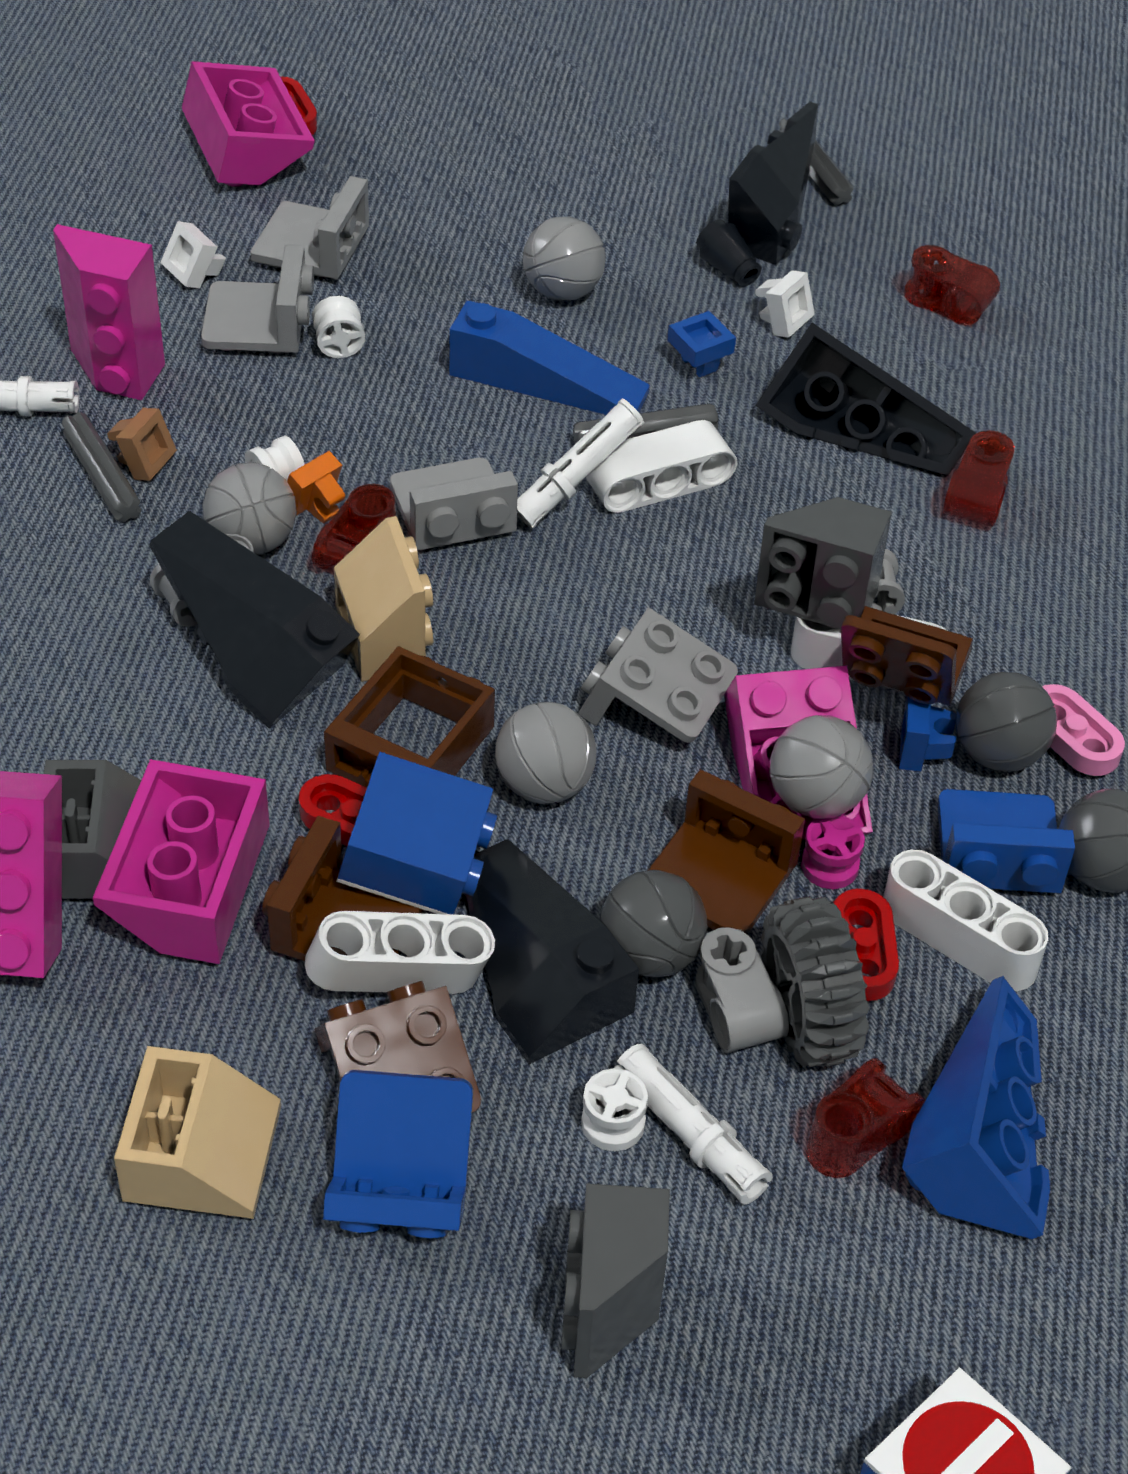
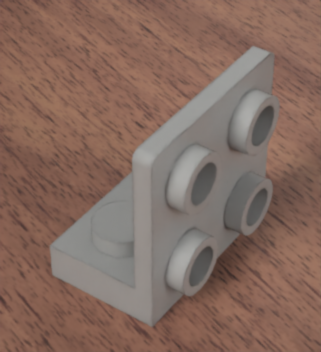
M350 176L341 192L333 195L330 210L282 201L250 250L251 260L281 268L285 245H304L305 265L314 266V275L338 279L369 227L368 179Z

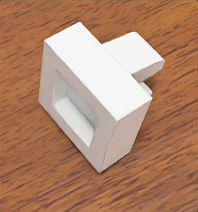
M177 221L160 263L185 287L201 288L205 276L219 275L226 258L223 255L215 254L218 247L192 223Z
M791 270L783 278L766 280L755 290L756 296L767 299L768 306L759 314L761 319L771 323L773 335L789 338L815 315L807 272Z

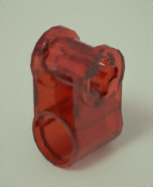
M924 245L914 250L911 259L914 271L912 278L905 285L904 295L908 302L916 307L926 308L951 319L957 324L972 325L980 319L998 295L1000 282L993 270L984 265L976 264L954 255L942 247Z
M987 430L980 431L972 436L959 468L954 471L944 502L943 514L990 527L995 525L1007 488V472L1013 459L1015 448L1012 440L1007 435L998 431Z
M365 484L354 489L332 520L319 532L312 552L313 565L323 570L329 566L334 568L385 518L396 516L395 496L392 491L379 484Z
M878 1058L870 1059L857 1069L850 1079L828 1096L823 1097L817 1105L806 1148L808 1161L815 1170L825 1176L842 1178L856 1173L861 1166L887 1145L895 1143L911 1130L912 1123L924 1104L925 1099L917 1092L913 1094L906 1092L885 1074V1064Z

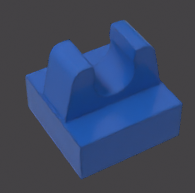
M710 311L669 325L667 341L681 354L682 360L685 363L689 362L694 368L697 367L696 374L699 377H703L716 372L721 358L735 352L736 337Z
M907 697L900 727L899 769L921 772L924 760L951 758L956 743V736L943 734H953L956 713L931 706V704H922Z

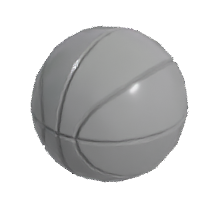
M570 216L550 218L536 227L526 241L522 258L525 275L531 285L546 297L558 301L579 299L592 291L603 275L606 261L604 244L598 233L586 222Z
M256 462L236 463V465H231L219 472L208 485L209 488H206L202 503L204 520L224 534H238L246 537L251 541L254 553L257 555H263V553H268L280 546L291 533L290 530H293L297 514L294 493L286 479L273 468L270 469L269 466Z
M538 702L537 704H530L517 710L505 721L497 737L495 758L502 780L514 793L533 803L554 804L555 802L567 800L585 787L595 768L597 750L594 735L589 724L578 713L560 703Z
M830 715L809 716L789 726L777 739L770 757V778L774 790L791 810L812 819L835 818L856 807L867 794L874 775L873 756L870 745L861 732L852 724Z

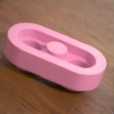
M1056 684L1042 686L1051 697L1057 715L1056 734L1050 747L1069 765L1081 773L1102 776L1113 772L1119 765L1125 747L1122 733L1074 690Z

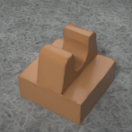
M142 408L134 418L118 421L107 433L109 440L117 441L121 450L117 456L118 461L128 465L134 480L150 481L177 451L162 414L157 408Z

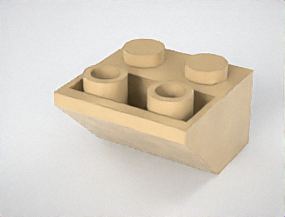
M397 516L385 518L334 567L335 602L338 614L360 634L351 652L361 681L369 680L398 646L420 656H426L425 646L433 645L432 626L428 614L425 613L426 607L433 606L431 583L426 573L418 574L419 558L414 538L412 536L404 537Z
M147 1046L114 1157L122 1201L254 1219L281 1110V1099L213 1054Z

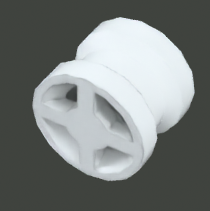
M330 296L321 300L315 306L312 312V322L316 330L317 345L321 352L333 358H347L356 354L365 342V332L361 324V315L357 304L348 297Z
M286 435L273 440L269 448L263 449L258 446L245 453V463L256 462L269 466L270 469L273 468L283 476L286 481L290 473L305 465L296 444Z
M616 1068L602 1070L590 1078L585 1085L583 1095L584 1107L581 1126L584 1135L591 1144L602 1150L614 1152L626 1150L637 1144L644 1133L645 1114L648 1103L647 1089L641 1079L627 1070ZM622 1111V1116L614 1117L616 1112Z

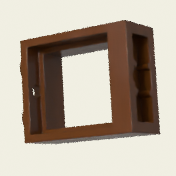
M398 646L324 731L326 770L367 788L378 754L383 752L455 776L494 728L495 689L485 685L476 678L467 677L442 666L429 657L420 656ZM403 698L457 722L428 759L373 734Z

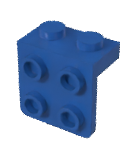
M946 789L940 793L938 799V819L942 861L989 889L1062 893L1075 851L1073 830L1057 829L1055 804L1050 797L1035 794Z
M350 1070L346 1072L340 1081L333 1178L325 1192L323 1220L340 1221V1228L360 1233L378 1231L380 1224L406 1226L408 1234L422 1238H440L447 1235V1230L459 1231L465 1210L473 1087L471 1083L462 1078Z

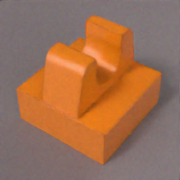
M330 450L290 473L287 480L294 493L293 496H295L296 516L308 510L323 524L340 514L341 510L336 504L345 499V493L337 483L342 464Z

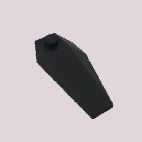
M813 102L806 104L788 119L784 132L774 130L769 134L767 142L769 145L767 147L758 144L753 147L729 178L728 223L736 226L755 258L776 266L787 250H794L802 232L800 218L816 140L818 104Z
M814 323L810 324L755 405L796 434L949 476L977 435L975 431Z
M188 511L154 537L149 544L178 599L186 602L199 625L197 633L204 646L210 645L223 669L220 675L229 691L269 729L344 665L360 636L321 596L191 511Z
M509 839L474 854L473 858L484 861L474 895L464 894L469 916L483 921L493 933L495 939L494 951L483 970L484 973H487L492 992L494 1012L497 1021L528 1064L536 1062L635 1012L639 968L604 923Z

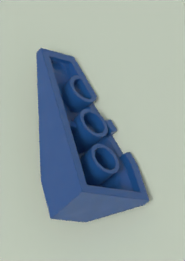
M467 300L449 329V375L604 415H607L622 398L640 412L649 394L650 385L513 311L493 307L486 303H476Z
M1004 976L992 980L912 1123L902 1169L905 1171L911 1186L915 1190L921 1191L939 1214L1034 1239L1043 1236L1050 1195L1049 1170L1042 1164L1037 1166L1035 1140L1046 1137L1045 1118L1036 1112L1031 1092L1032 1085L1042 1082L1037 1019Z

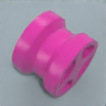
M842 815L835 818L813 820L807 828L806 847L802 854L801 868L804 876L811 883L821 888L832 890L844 888L853 883L858 876L860 856L863 853L865 842L862 828L854 820Z

